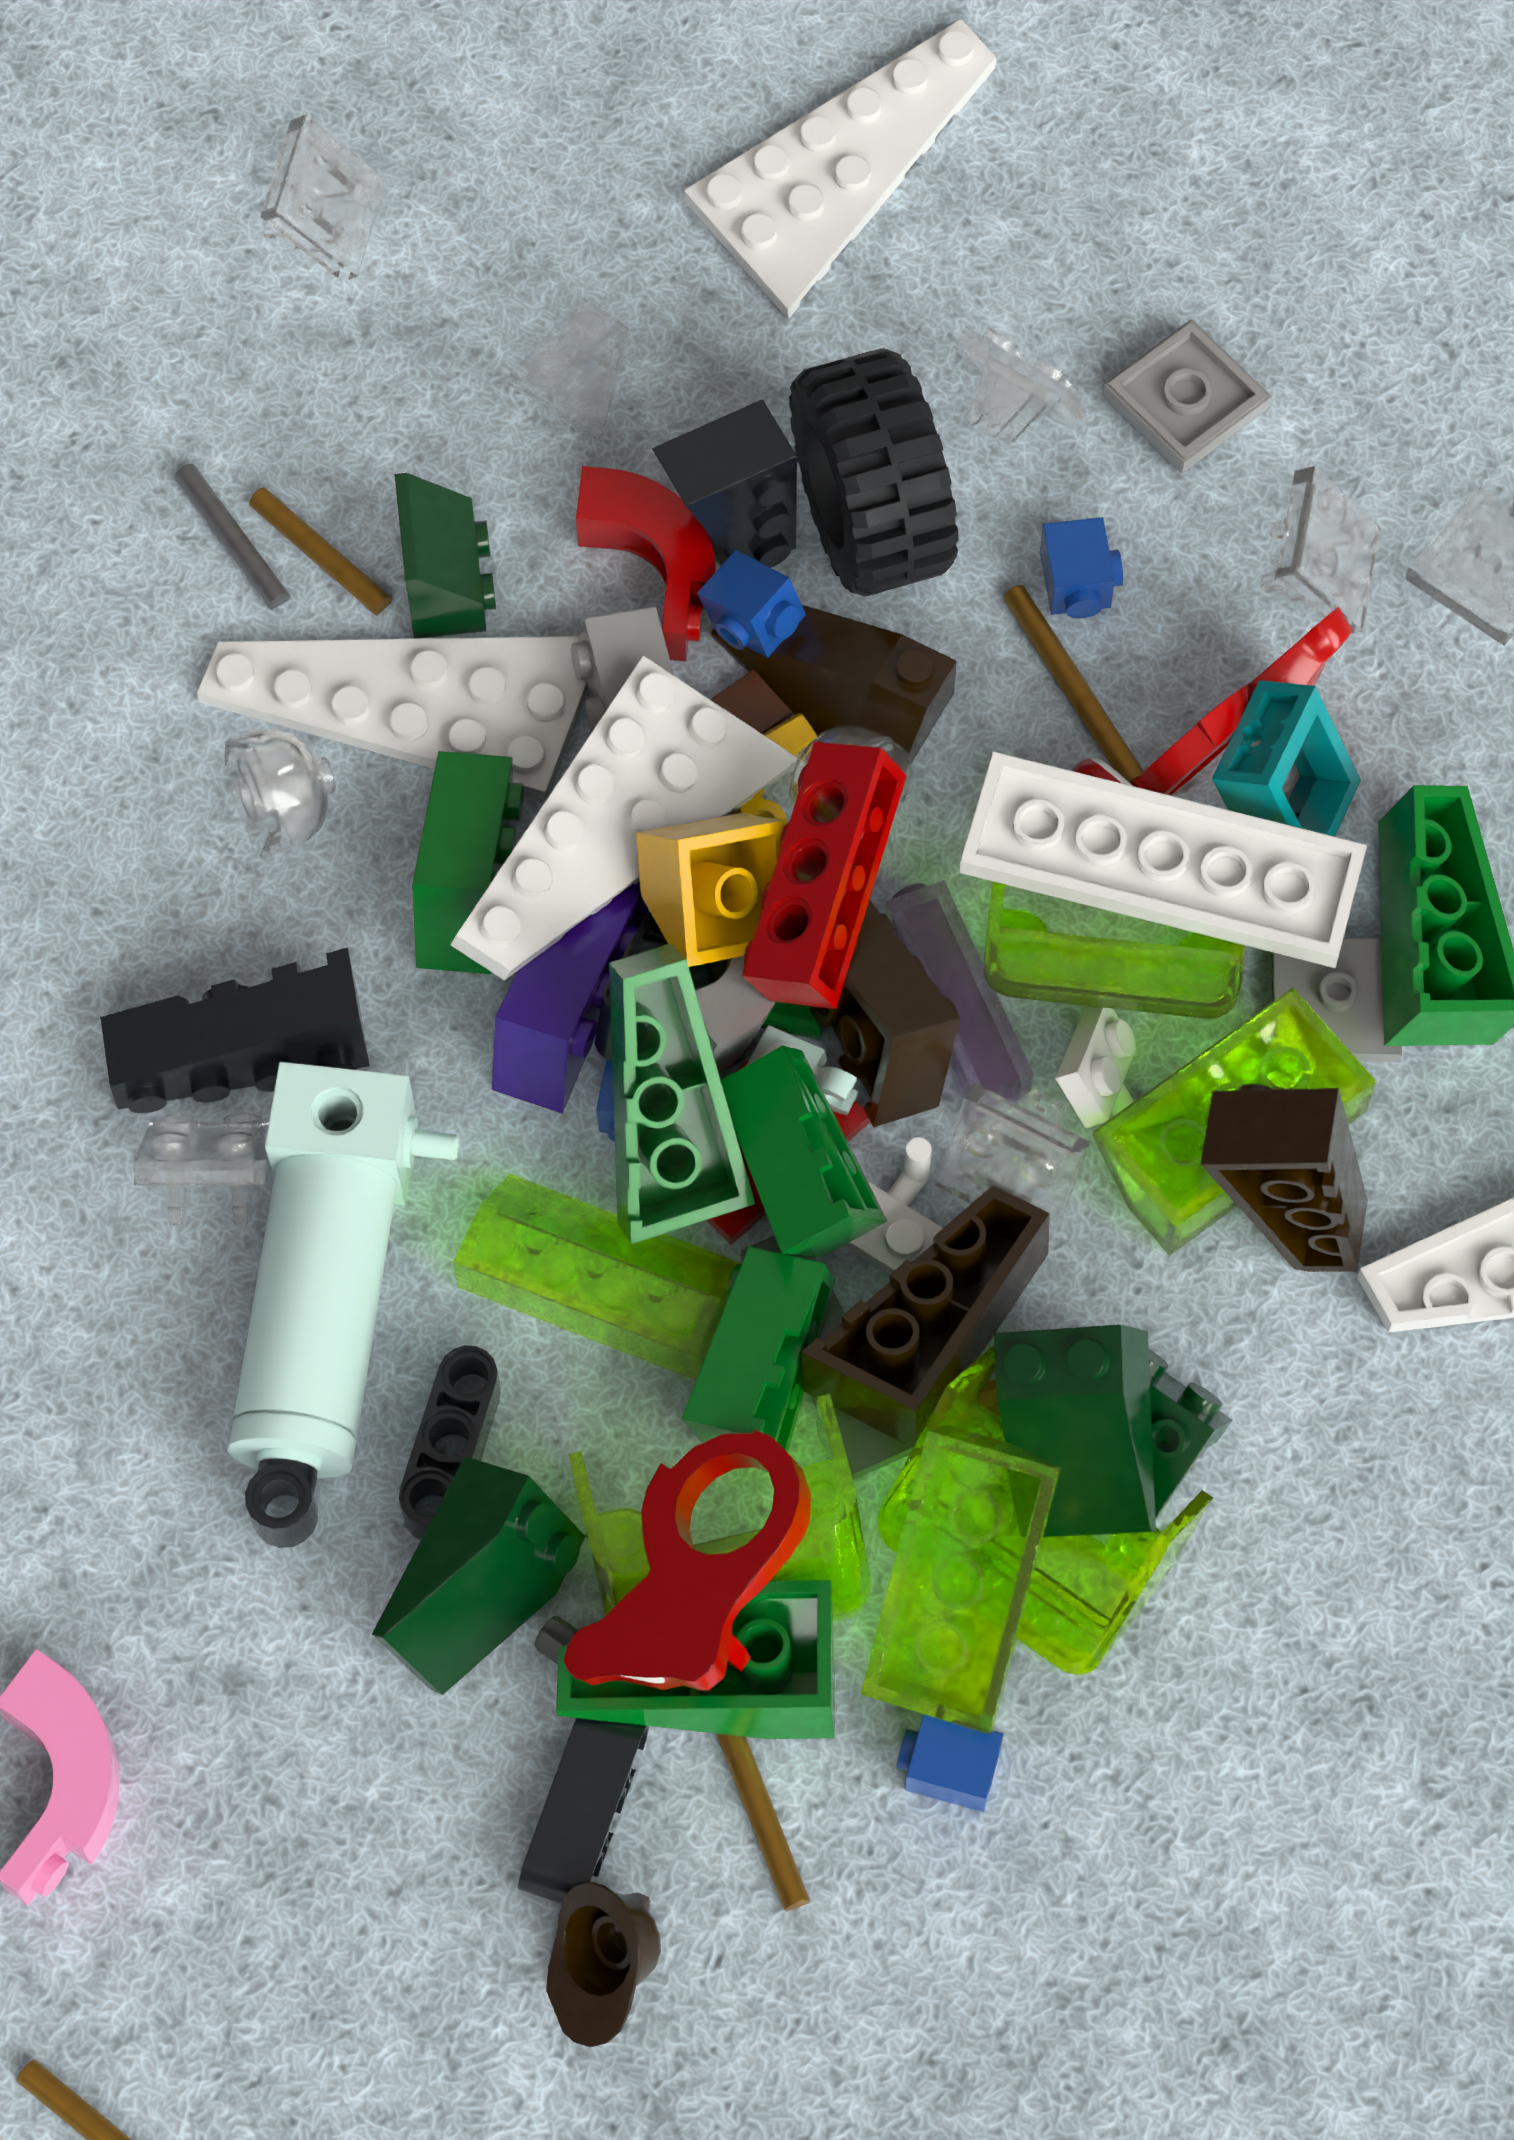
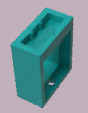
M1259 680L1211 778L1224 804L1230 811L1335 837L1361 782L1316 686ZM1261 740L1259 745L1251 747L1252 743ZM1293 764H1295L1300 777L1289 800H1287L1282 787Z

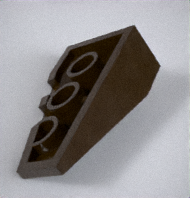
M805 605L802 606L806 615L799 622L794 633L787 639H784L768 658L746 646L742 650L732 647L713 629L711 637L748 672L754 669L792 711L793 716L798 713L803 714L814 732L825 743L881 747L904 773L909 769L954 695L956 660L903 634Z

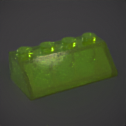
M1291 988L1093 1131L1092 1137L1127 1207L1170 1256L1237 1207L1234 1201L1200 1165L1213 1091L1238 1090L1240 1086L1245 1084H1260L1274 1090L1339 1088L1349 1125L1367 1112L1377 1081L1294 988Z
M509 1174L480 1204L453 1261L458 1288L695 1381L728 1301V1286L732 1271L737 1264L742 1265L740 1262L665 1233L630 1244L617 1224L616 1214Z
M945 1425L927 1432L861 1695L983 1733H993L1060 1467L1011 1443L953 1426Z

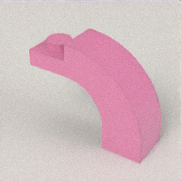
M37 1649L0 1695V1714L3 1719L41 1745L49 1753L53 1768V1787L44 1813L0 1871V1883L5 1890L27 1906L37 1893L45 1897L56 1888L67 1871L68 1862L63 1858L69 1850L89 1864H93L107 1840L115 1819L120 1786L119 1764L110 1732L92 1698L72 1674Z

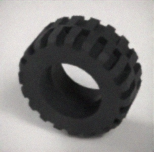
M882 348L804 369L790 386L792 393L789 396V407L792 412L790 423L795 439L794 448L802 474L801 480L804 492L808 497L811 507L810 512L814 524L819 531L821 544L825 554H828L831 567L835 575L840 576L843 587L851 593L867 597L943 575L952 566L958 553L956 543L959 541V535L955 521L957 516L956 504L952 497L950 486L952 482L949 468L946 467L942 452L944 449L940 435L937 434L929 403L925 401L922 387L917 377L912 375L909 363L906 359H902L901 354Z

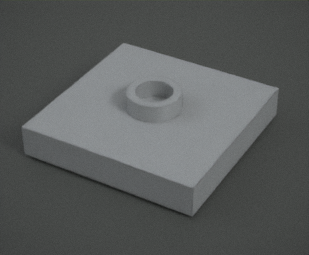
M1192 319L1104 383L1102 396L1181 474L1268 410L1272 400V396Z
M1344 937L1336 968L1272 952L1273 1058L1400 1062L1402 1046H1384L1381 938Z

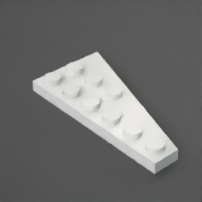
M643 656L455 936L451 946L501 979L506 980L559 941L570 929L588 916L596 914L630 885L640 881L636 832L726 816L734 809H739L751 800L758 791L776 779L777 781L792 770L799 758Z

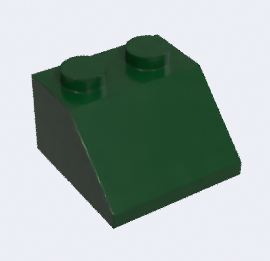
M409 473L394 474L405 583L414 639L487 631L484 610L496 609L493 574H480L479 558L491 557L487 520H474L472 498Z

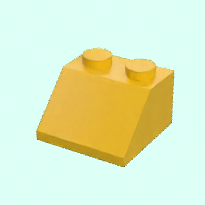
M738 813L636 832L641 896L668 944L672 943L686 958L688 967L744 956L748 943L754 937L761 915L764 888L771 881L778 860L780 837L785 826V820Z

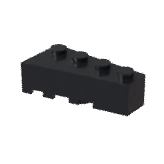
M348 947L326 953L328 965L301 972L298 963L294 962L272 968L273 979L255 986L240 985L233 979L212 985L211 989L203 994L202 1000L189 1004L186 998L177 995L100 1017L109 1084L117 1108H129L130 1111L135 1113H151L164 1108L167 1105V1101L192 1097L197 1102H215L229 1096L230 1090L256 1086L260 1091L273 1092L275 1091L279 1062L351 1070L369 1067L359 998Z

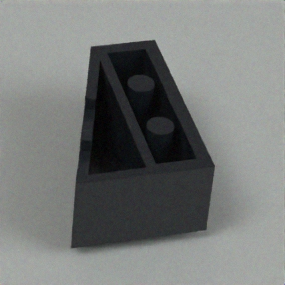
M763 399L652 448L685 506L728 558L737 550L771 568L783 562L789 556L791 550L796 549L797 455Z

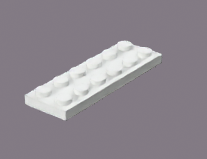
M993 751L960 861L959 873L1336 968L1367 845Z

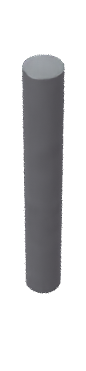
M187 464L181 467L175 474L176 481L269 608L273 610L290 599L288 591L194 464Z

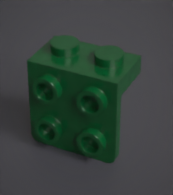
M1149 1349L1156 1521L1202 1451L1218 1442L1233 1420L1219 1411L1222 1402L1214 1394L1195 1383L1190 1382L1187 1387L1165 1372L1169 1367L1167 1362Z

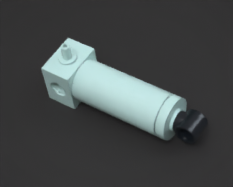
M279 1062L265 1143L274 1180L227 1450L235 1460L251 1468L258 1469L247 1486L245 1505L258 1536L267 1544L278 1548L294 1547L305 1542L314 1532L318 1522V1507L314 1497L317 1478L339 1477L349 1473L353 1466L394 1204L405 1206L414 1158L419 1156L455 1160L459 1155L460 1138L457 1134L418 1130V1119L410 1079L407 1075ZM289 1495L299 1500L296 1509L285 1517L275 1518L265 1513L267 1505L278 1496Z

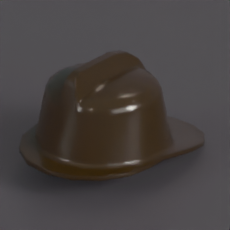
M586 1882L574 1886L563 1898L558 1917V1928L548 1966L546 1992L562 2032L574 2043L595 2047L609 2043L622 2031L630 2013L636 1986L648 1977L658 1963L661 1953L660 1933L655 1919L649 1912L650 1899L644 1894L637 1892L623 1895L614 1893L605 1885Z

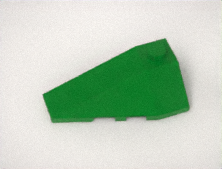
M831 1580L769 1581L740 1610L732 1623V1634L744 1646L751 1659L742 1672L727 1662L724 1678L710 1690H697L684 1685L661 1690L623 1680L590 1685L575 1679L568 1672L564 1664L568 1644L558 1647L557 1716L760 1739L835 1738V1664Z

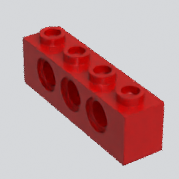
M814 742L808 763L800 772L798 795L790 821L784 826L781 833L780 853L772 879L767 883L763 891L762 911L753 939L748 943L744 953L742 977L769 1001L837 1009L907 777L903 770L881 747Z

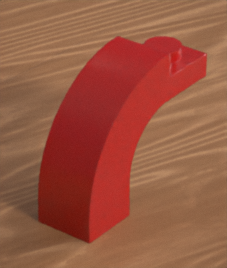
M582 466L576 513L578 547L615 549L630 552L649 562L658 571L666 585L661 628L669 659L673 661H686L688 642H700L704 606L697 592L716 572L715 555L706 530L685 506L682 499L658 482L624 470Z

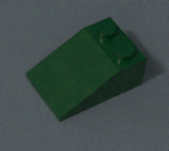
M1118 1324L994 1333L996 1400L1025 1538L1156 1532L1148 1331Z
M465 1456L372 1635L429 1689L444 1695L557 1594L566 1574L575 1566L579 1557L580 1547L586 1536L530 1476Z

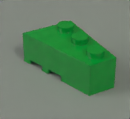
M438 751L412 883L416 968L491 974V971L451 946V943L516 846V828L510 827V821L521 820L524 784L513 783V757Z
M782 1045L721 1080L736 1136L781 1253L822 1258L887 1222L802 1050Z
M749 1246L742 1265L737 1264L734 1267L728 1286V1301L681 1418L703 1443L721 1434L753 1433V1430L770 1435L788 1452L804 1396L801 1351L817 1337L820 1338L836 1281L824 1263Z

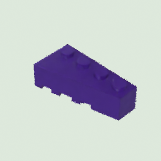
M640 881L630 885L615 896L608 905L593 916L590 915L566 932L559 941L518 970L495 1016L492 1071L493 1091L563 1114L584 1061L594 1042L604 990L610 980L609 963L620 960L623 957L643 918L649 911L641 896Z

